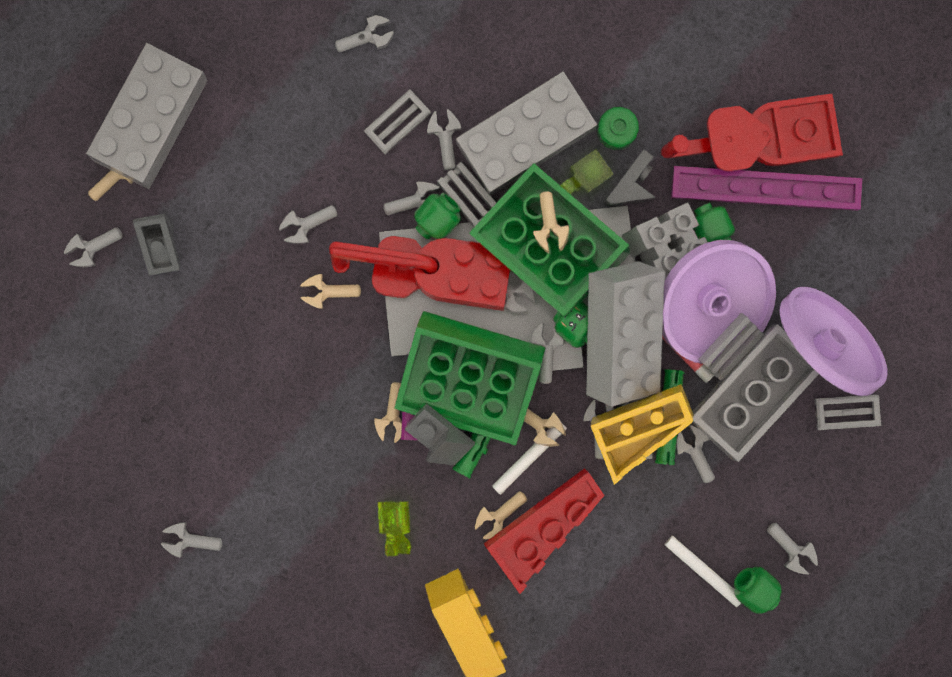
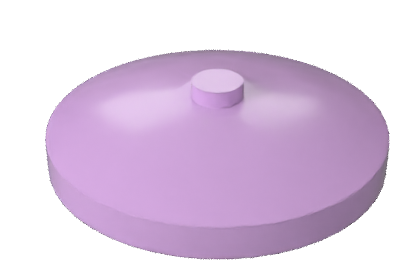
M717 240L705 243L682 257L664 281L662 336L669 346L684 358L701 363L698 359L740 313L747 316L756 325L757 329L763 332L771 318L776 299L775 279L768 262L754 249L741 242L732 240ZM743 329L734 337V339L743 331Z
M810 287L795 288L782 300L780 317L790 341L805 361L822 377L836 387L859 396L871 395L885 383L887 379V365L880 347L862 322L844 305L824 292Z

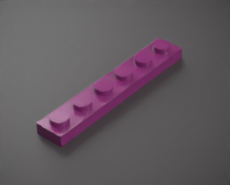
M673 167L671 199L852 211L861 210L862 178L744 170L726 172L713 168Z

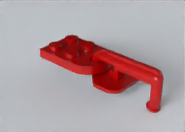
M832 94L770 102L757 108L751 114L740 106L720 108L713 111L708 117L707 130L709 138L688 140L683 135H676L660 151L661 156L667 159L711 152L716 167L726 172L748 169L756 160L768 166H782L836 158L843 155Z
M389 236L379 243L378 248L344 242H333L329 246L333 269L337 273L347 271L350 267V260L375 264L372 285L376 292L381 295L406 298L420 289L427 297L436 301L504 311L510 269L480 243L442 238L431 241L422 248L415 239Z

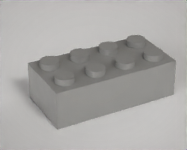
M146 43L86 154L94 162L150 189L208 81L203 71Z
M563 71L456 138V144L484 189L491 196L520 178L533 163L539 166L595 131L597 123Z
M638 261L589 273L586 395L612 407L660 392L665 271Z
M778 324L771 325L763 333L764 336L722 381L717 383L692 411V423L733 461L739 462L819 374L800 355L790 341L786 331Z

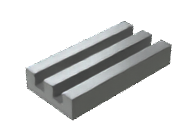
M409 89L368 126L364 132L386 155L431 114V111ZM411 99L414 104L377 136L374 131ZM418 108L422 111L388 143L384 144L382 142Z
M460 162L444 178L441 177L437 184L458 203L461 213L475 227L480 220L474 216L448 183L452 181L482 218L488 213L487 210L459 179L458 175L461 174L490 209L496 202L465 165Z
M740 313L698 360L716 378L722 381L764 334L757 329L756 325L747 316ZM743 329V331L734 339V337Z
M879 395L814 399L817 430L881 426ZM872 401L871 408L824 411L823 406L826 404ZM873 414V420L825 423L824 417Z

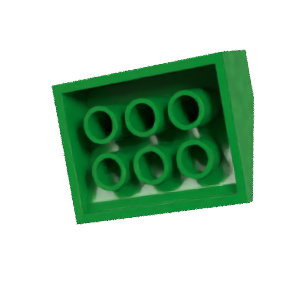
M534 163L469 232L475 240L563 317L569 314L589 295V273L617 267L630 254L628 243ZM545 191L552 193L557 224L560 227L569 226L568 240L562 251L559 249L558 237L554 235L553 231L550 232V236L547 239L549 254L541 248L533 231H541L544 226L539 195Z
M423 311L415 330L394 409L416 415L427 403L459 429L516 445L546 347Z

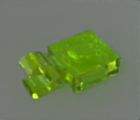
M595 149L570 167L574 176L563 182L560 186L569 194L583 187L588 194L611 178L614 173Z
M409 501L378 502L379 533L386 534V556L410 554L411 544L408 538L404 536V534L410 533Z

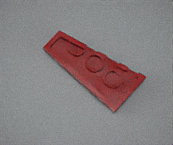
M584 468L486 541L484 546L515 589L521 594L527 587L525 583L535 572L537 574L546 565L544 561L555 548L559 549L567 540L565 538L574 526H579L605 495L590 473Z

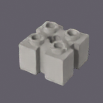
M688 203L670 210L658 218L655 217L621 235L623 240L629 244L632 258L639 255L642 263L665 271L664 281L682 257L698 246L708 243L705 237L698 240L693 228L699 226Z

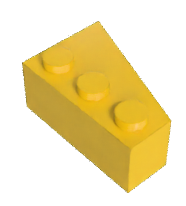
M682 384L593 417L590 426L614 485L635 466L645 461L660 446L665 445L693 422V412Z
M459 568L425 584L431 610L465 676L496 677L505 673L506 669L502 660L506 659L507 655L500 641H493L490 635L494 632L487 615L481 616L478 607L481 606L474 589H468Z

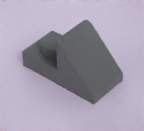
M643 149L604 204L612 207L652 201L655 197L635 181L638 179L643 182L654 168L649 165L654 156Z
M165 214L133 219V225L148 274L155 275L180 270V260L173 239V222Z
M427 403L405 427L409 434L429 449L426 461L429 463L455 465L475 445L472 439Z

